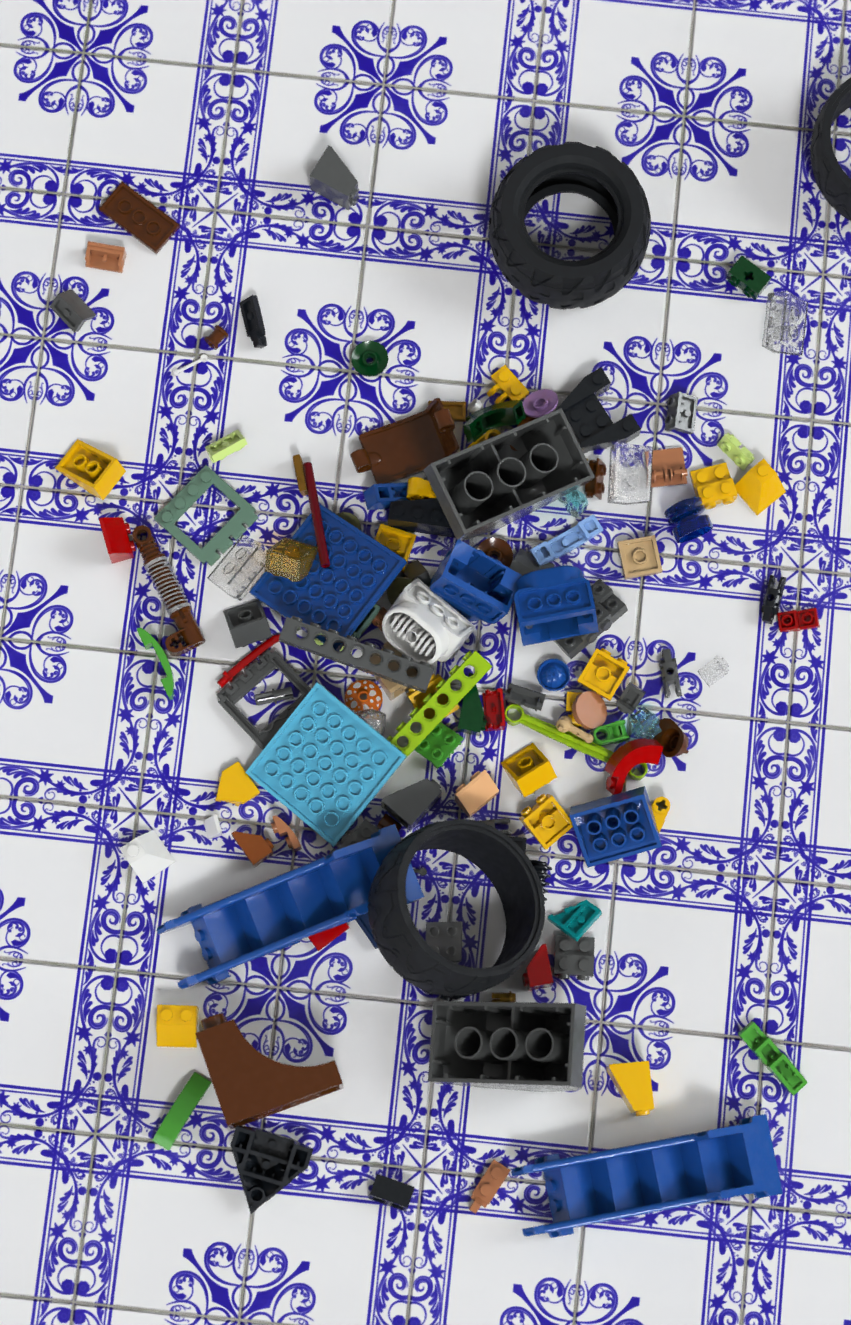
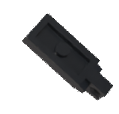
M251 295L240 302L247 337H250L253 341L254 348H264L267 346V341L264 336L266 332L257 296Z

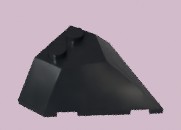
M236 1126L231 1149L250 1214L255 1212L258 1207L271 1199L308 1168L313 1148L295 1139L255 1127Z

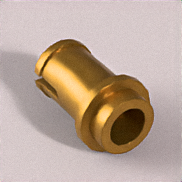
M509 991V993L492 992V998H499L492 999V1002H516V993H512V991Z

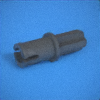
M291 686L278 690L272 689V691L254 696L256 705L272 702L277 704V701L294 699Z

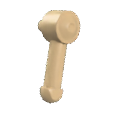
M561 716L556 723V728L559 732L565 733L569 731L585 740L586 743H592L594 740L592 734H588L572 725V720L568 716Z

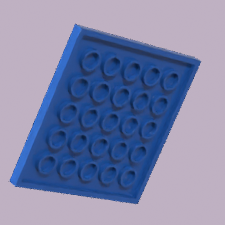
M319 503L330 566L322 568L320 565L312 514L310 513L249 593L285 618L296 616L301 618L303 623H316L321 626L320 629L338 631L340 636L346 638L347 635L351 636L407 562ZM323 636L315 638L323 644L326 642ZM337 642L333 645L335 651H340L344 645Z

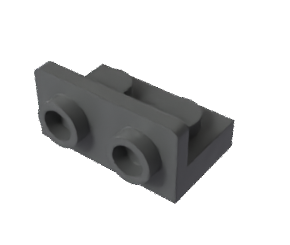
M682 392L669 396L667 416L665 417V431L676 430L689 435L694 433L698 397Z

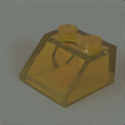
M284 537L267 550L265 571L272 573L274 576H282L290 581L299 582L308 575L318 548Z

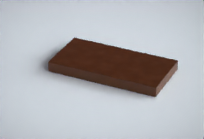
M124 182L120 183L99 208L101 213L155 254L163 248L180 228L177 222Z

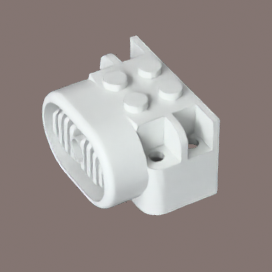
M419 578L403 589L382 621L383 634L396 650L402 655L413 658V662L420 663V661H423L430 665L437 660L440 662L452 660L476 627L440 596L433 593Z

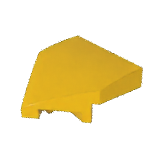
M236 762L222 771L218 780L219 784L215 801H225L239 807L240 804H245L258 796L260 791L248 774L245 773L246 771L241 764Z

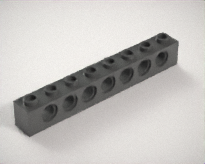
M296 616L286 617L279 636V642L426 693L434 671L433 668H430V664L420 661V663L413 662V658L406 655L396 656L394 651L383 648V651L376 648V645L369 642L362 644L357 642V638L349 635L345 638L340 636L338 631L320 629L321 626L316 623H303V620ZM303 629L308 634L305 638H299L296 635L297 631ZM323 636L326 642L318 645L315 643V638ZM340 642L344 645V649L342 651H335L333 645ZM354 649H360L363 654L361 657L355 658L351 652ZM377 655L380 657L381 662L379 664H372L370 658ZM396 662L399 665V669L392 671L389 669L388 664ZM414 668L418 674L416 677H409L406 671Z

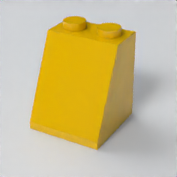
M649 1061L609 1064L606 1067V1071L631 1113L636 1112V1116L650 1114V1111L654 1109Z

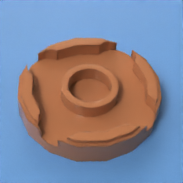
M586 691L576 696L572 704V714L575 721L583 726L582 728L593 730L602 726L605 722L607 707L600 695L592 691Z

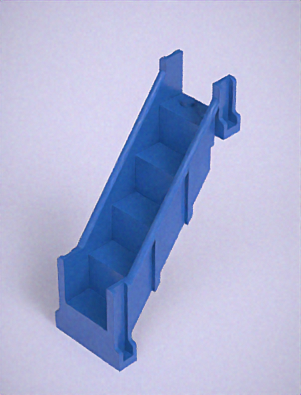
M393 824L381 828L378 832L371 834L370 839L335 850L325 857L205 907H202V904L192 906L183 911L180 917L167 921L157 927V933L160 935L192 924L195 938L202 949V956L208 964V970L179 981L177 983L178 987L184 989L204 981L208 985L216 984L230 977L228 970L293 946L300 943L301 939L357 919V916L368 913L369 892L375 874L386 855L401 841L396 825ZM411 862L408 867L405 884L407 904L416 902L424 897Z
M766 1114L740 1119L739 1125L563 1159H560L559 1154L536 1158L535 1164L516 1167L511 1170L512 1177L541 1171L544 1173L553 1223L522 1229L525 1237L548 1233L550 1238L574 1234V1227L752 1193L756 1199L783 1194Z

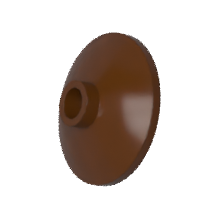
M488 538L477 547L478 550H482L489 557L495 555L497 560L507 567H510L513 561V552L510 545L500 538Z

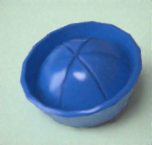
M548 659L539 666L537 679L544 689L559 691L568 684L570 671L563 661Z

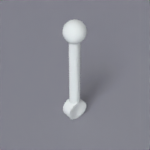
M203 354L200 359L180 369H174L172 374L178 376L180 372L200 362H207V355Z

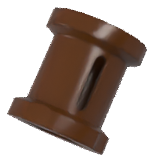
M216 325L214 327L215 330L208 337L204 338L205 342L214 350L218 349L219 343L224 338L229 337L227 332L219 325Z

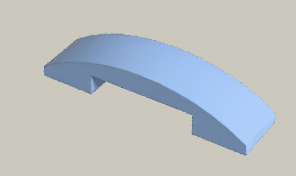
M593 514L557 537L530 549V553L540 567L583 545L601 533L603 528Z

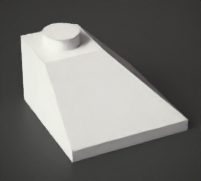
M154 830L136 837L120 848L143 884L175 863V860Z

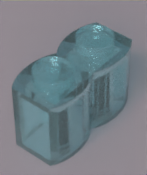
M574 490L558 499V501L564 503L566 510L573 517L577 518L587 510L588 500L579 490Z

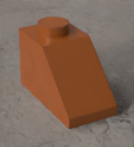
M237 831L231 833L254 868L273 855L272 849L274 846L268 838L264 840L261 835Z

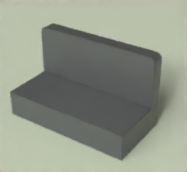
M72 289L59 293L50 305V308L74 333L81 329L85 321L96 316Z

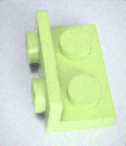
M236 430L206 446L205 449L211 461L215 463L235 451L241 450L247 445V442L239 430Z

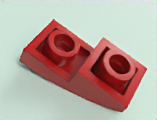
M817 608L786 611L777 615L780 632L820 627Z

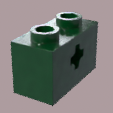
M744 256L738 259L726 277L732 286L739 287L747 297L755 300L771 280L768 274Z

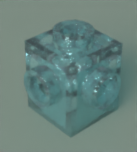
M645 707L629 717L634 727L632 731L637 738L652 739L662 731L659 726V718Z

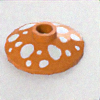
M358 680L352 683L347 688L344 696L345 705L360 717H369L375 714L380 709L383 701L379 686L369 680ZM366 694L367 699L361 700L360 695Z

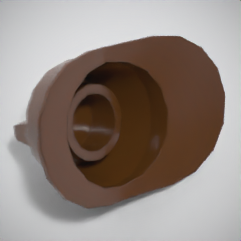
M664 718L656 723L653 728L652 737L653 740L658 741L663 746V755L671 758L689 752L687 749L689 744L688 736L673 720Z

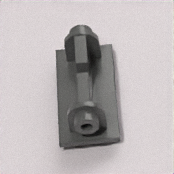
M509 683L504 699L508 700V703L512 702L535 709V711H541L546 694Z

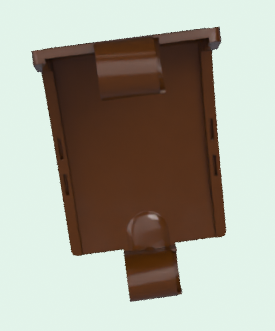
M436 398L422 412L360 434L359 440L363 449L356 450L350 454L356 472L362 473L371 470L376 484L392 483L421 473L429 464L456 453L459 450V445L453 432L455 423L448 408L444 409L440 398Z

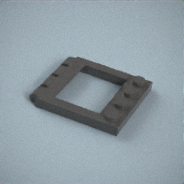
M269 649L258 657L261 661L260 665L254 661L244 670L248 675L247 677L240 673L229 683L233 687L232 690L225 686L216 694L220 699L218 703L262 750L311 690L276 651L272 653ZM277 667L302 695L259 732L239 711L235 704Z

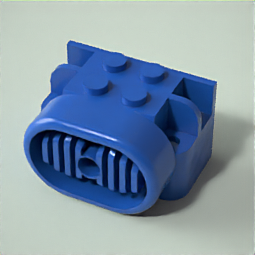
M456 540L453 548L446 553L444 560L440 562L437 571L432 576L430 590L445 600L468 621L482 620L486 623L495 624L508 614L514 600V595L518 590L517 581L523 575L503 565L499 560L487 556L482 550L475 549L461 540Z
M563 565L536 570L523 575L517 581L518 590L514 595V602L523 646L599 632L591 584L584 578V574L579 568Z

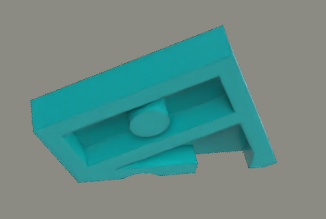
M584 900L576 906L565 908L564 912L557 915H549L548 921L577 942L602 915V911L588 900Z

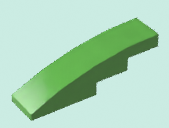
M751 1021L738 1033L750 1050L793 1096L808 1083L786 1055L780 1052L755 1022Z

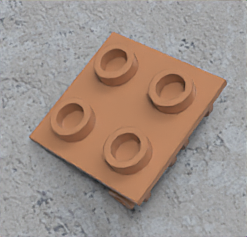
M682 447L645 451L650 488L687 484L686 476H688L687 468L685 469Z

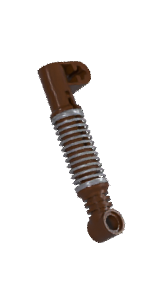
M144 525L137 526L132 536L137 548L140 550L139 552L142 554V558H144V568L146 572H149L148 575L151 576L152 583H155L154 587H157L156 590L160 595L159 598H163L161 601L164 602L163 605L166 606L165 609L168 610L167 613L170 619L174 620L179 630L167 637L165 645L170 655L180 656L205 643V639L191 613L192 607L188 603V599H186V595H184L180 587L181 585L178 584L179 581L176 580L177 577L173 573L167 557L159 551L151 530ZM142 533L148 535L145 540H139L138 536ZM181 636L183 637L187 645L185 647H183L182 643L179 640V637ZM176 642L179 647L175 649L172 643Z

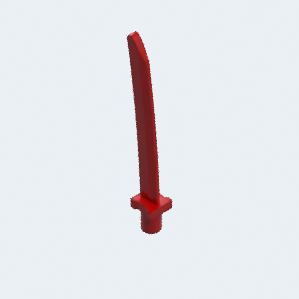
M280 634L273 635L228 672H223V677L217 681V684L222 688L226 683H230L233 677L248 664L279 642Z

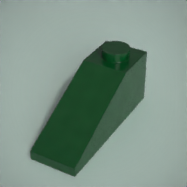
M475 685L464 696L457 732L480 736V732L485 731L487 720L483 719L484 712L477 686Z

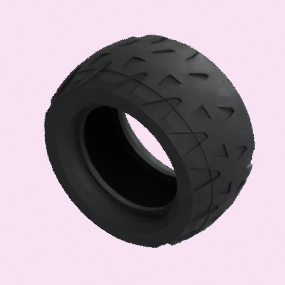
M580 142L546 145L518 161L501 181L490 209L489 241L493 256L502 274L523 296L533 302L548 304L550 308L554 309L587 308L603 302L619 292L640 268L646 254L651 232L649 205L645 192L633 171L626 163L620 162L609 151L598 146L596 148L587 146ZM558 193H576L592 199L604 209L612 223L614 237L609 245L595 256L584 260L566 261L554 258L539 249L530 238L524 220L531 208L540 200Z

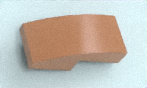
M272 816L274 822L271 823L274 833H279L280 837L288 835L285 840L289 849L293 847L294 852L301 850V845L291 828L278 816Z

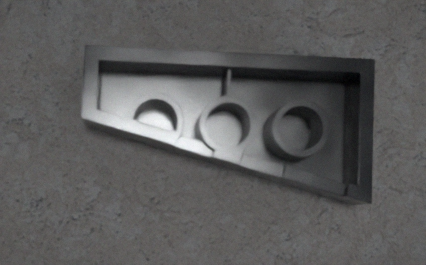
M437 498L391 502L388 526L404 531L456 538Z

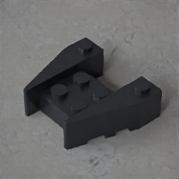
M602 368L585 376L556 409L562 408L583 453L607 449V447L624 445L638 437L641 431L632 414L613 423L597 399V396L608 391L611 385Z

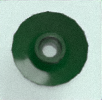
M371 340L363 341L352 352V366L363 376H377L387 367L388 353L384 346L378 342ZM368 358L373 359V362L367 363L366 360Z

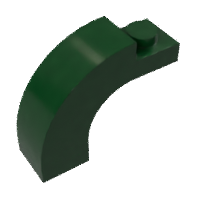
M522 400L494 404L467 416L463 428L468 443L475 442L490 429L518 425L526 418Z

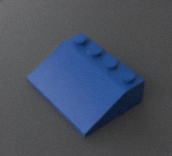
M645 786L573 806L570 809L569 816L587 868L662 847Z

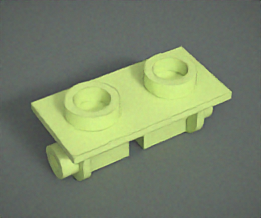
M727 433L721 438L717 446L744 471L755 460L754 454L745 446L740 449L739 446L742 443L733 434Z

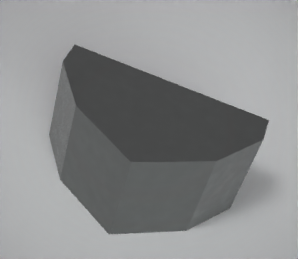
M562 408L435 461L424 469L457 540H468L500 529L558 500L595 478ZM510 445L513 446L517 451L512 450L510 448Z
M433 1001L428 1082L535 1092L577 1091L582 1088L586 1006L576 1003Z

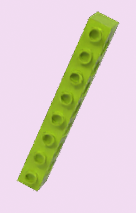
M469 650L462 658L464 662L460 666L456 664L450 670L449 674L451 676L446 681L442 679L436 685L438 690L433 695L429 693L422 700L424 702L420 709L416 707L409 714L411 718L406 723L404 721L401 722L396 728L398 732L393 737L389 735L386 738L407 757L492 668V665L476 650L473 652ZM468 665L474 667V674L472 676L464 674V668ZM455 679L461 682L459 690H452L450 687V683ZM446 694L448 696L447 703L439 704L437 702L438 695ZM427 708H432L435 711V715L430 719L424 716V710ZM413 722H419L422 726L421 730L417 733L412 732L410 729ZM400 736L408 738V744L404 747L397 744V739Z

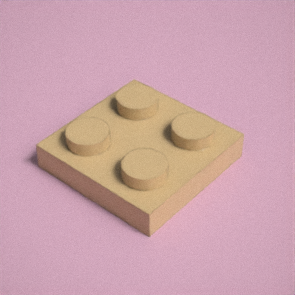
M655 535L619 541L617 543L625 580L663 572Z

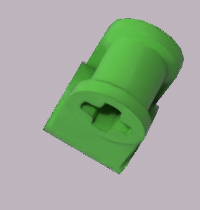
M625 720L597 727L592 733L594 737L593 743L605 746L629 740L630 736L627 735L624 725L626 724ZM596 733H604L606 739L599 740L596 736Z

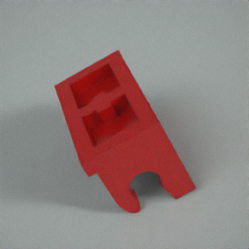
M497 688L496 691L485 690V693H482L484 719L487 720L485 731L505 730L503 689Z

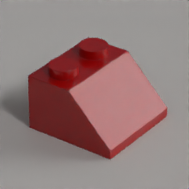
M123 517L99 518L112 564L134 558L133 552L136 551L134 541H129L128 534H131L129 523H124Z
M546 944L541 945L522 975L523 986H527L528 991L551 987L554 983Z

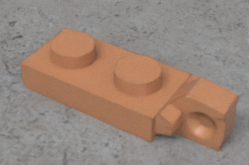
M493 1160L472 1192L471 1199L474 1202L469 1210L476 1214L481 1205L486 1208L511 1170Z

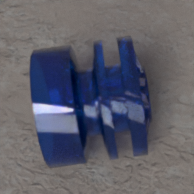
M701 497L682 500L664 512L665 517L669 519L668 524L677 525L672 529L677 543L693 540L713 529L709 515H700L705 511V506L701 505Z

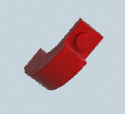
M643 738L629 741L619 747L609 758L604 769L610 774L606 781V789L612 795L621 793L626 776L634 766L641 763L659 764L663 746L656 740Z

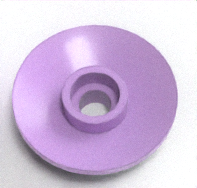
M549 389L537 390L531 393L522 403L525 415L538 418L551 413L558 404L557 394Z

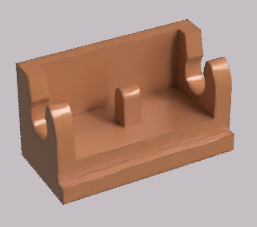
M88 241L85 255L86 267L123 273L126 258L125 247Z

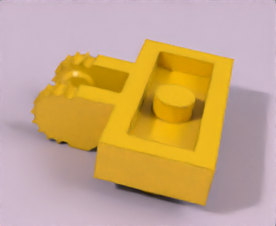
M506 365L491 375V379L496 385L487 392V395L491 397L499 390L503 392L495 400V404L502 403L507 398L510 401L522 400L529 394L527 388Z

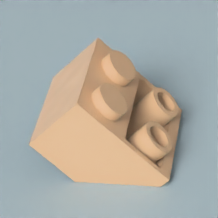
M486 770L482 772L477 771L471 776V780L467 785L463 783L455 790L454 801L469 818L499 794L498 787Z

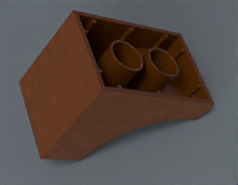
M224 1013L203 1019L201 1021L203 1030L195 1033L225 1121L230 1129L344 1088L335 1060L326 1064L307 1067L291 1066L276 1062L251 1046L241 1034L234 1019L227 1021Z

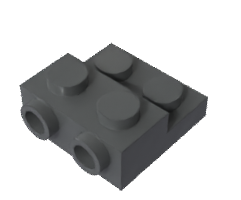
M556 935L553 975H558V979H569V976H576L577 980L584 981L589 980V977H593L595 938L581 937L576 942L570 936Z

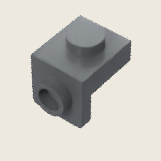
M629 682L615 704L621 712L632 714L646 692Z

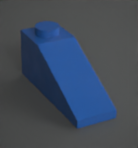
M408 482L373 484L363 492L367 510L388 509L393 501L408 500L406 497Z

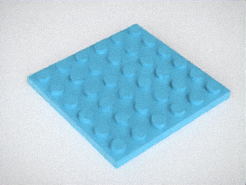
M317 682L245 773L334 847L407 758V755Z

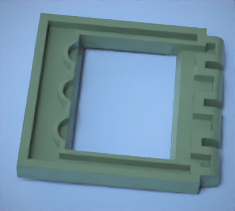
M205 465L154 517V520L203 565L207 562L212 567L221 557L217 551L224 554L234 544L229 538L232 537L237 541L247 530L243 524L250 527L258 519V516L255 514L256 509ZM213 485L240 510L201 549L174 523Z

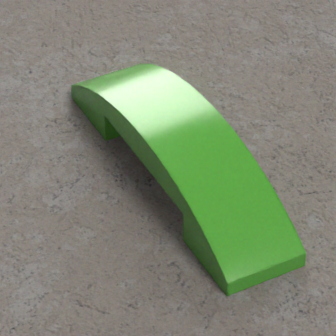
M139 627L137 631L145 649L154 648L167 677L161 679V682L169 700H173L174 678L167 656L159 643L147 631Z
M194 1072L169 1110L152 1141L169 1151L212 1082Z

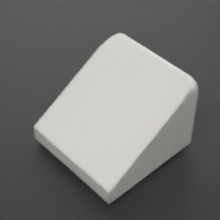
M216 814L204 820L208 839L222 836V830Z

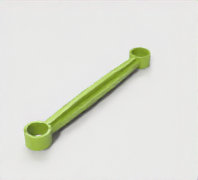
M511 704L505 710V721L509 725L522 724L600 761L607 763L614 753L593 742L586 743L585 740L571 732H559L556 726L524 714L523 708L517 704ZM510 709H516L520 712L521 717L516 721L510 720L507 712ZM640 764L644 768L643 775L636 776L630 770L628 776L633 780L643 779L648 771L647 764Z

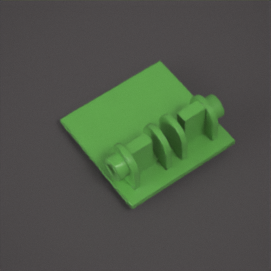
M440 722L414 751L432 762V765L438 769L443 767L442 764L447 758H450V755L454 753L458 745H461V741L464 738Z

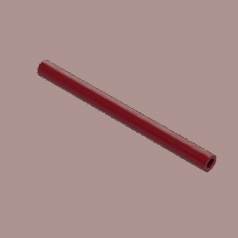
M306 462L303 464L320 565L322 568L330 566L314 472L312 463Z

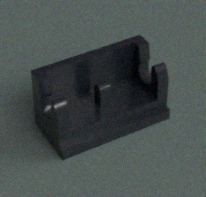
M377 1174L369 1199L406 1212L415 1187Z

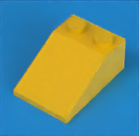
M78 439L55 467L61 474L102 500L106 498L126 472L116 458Z

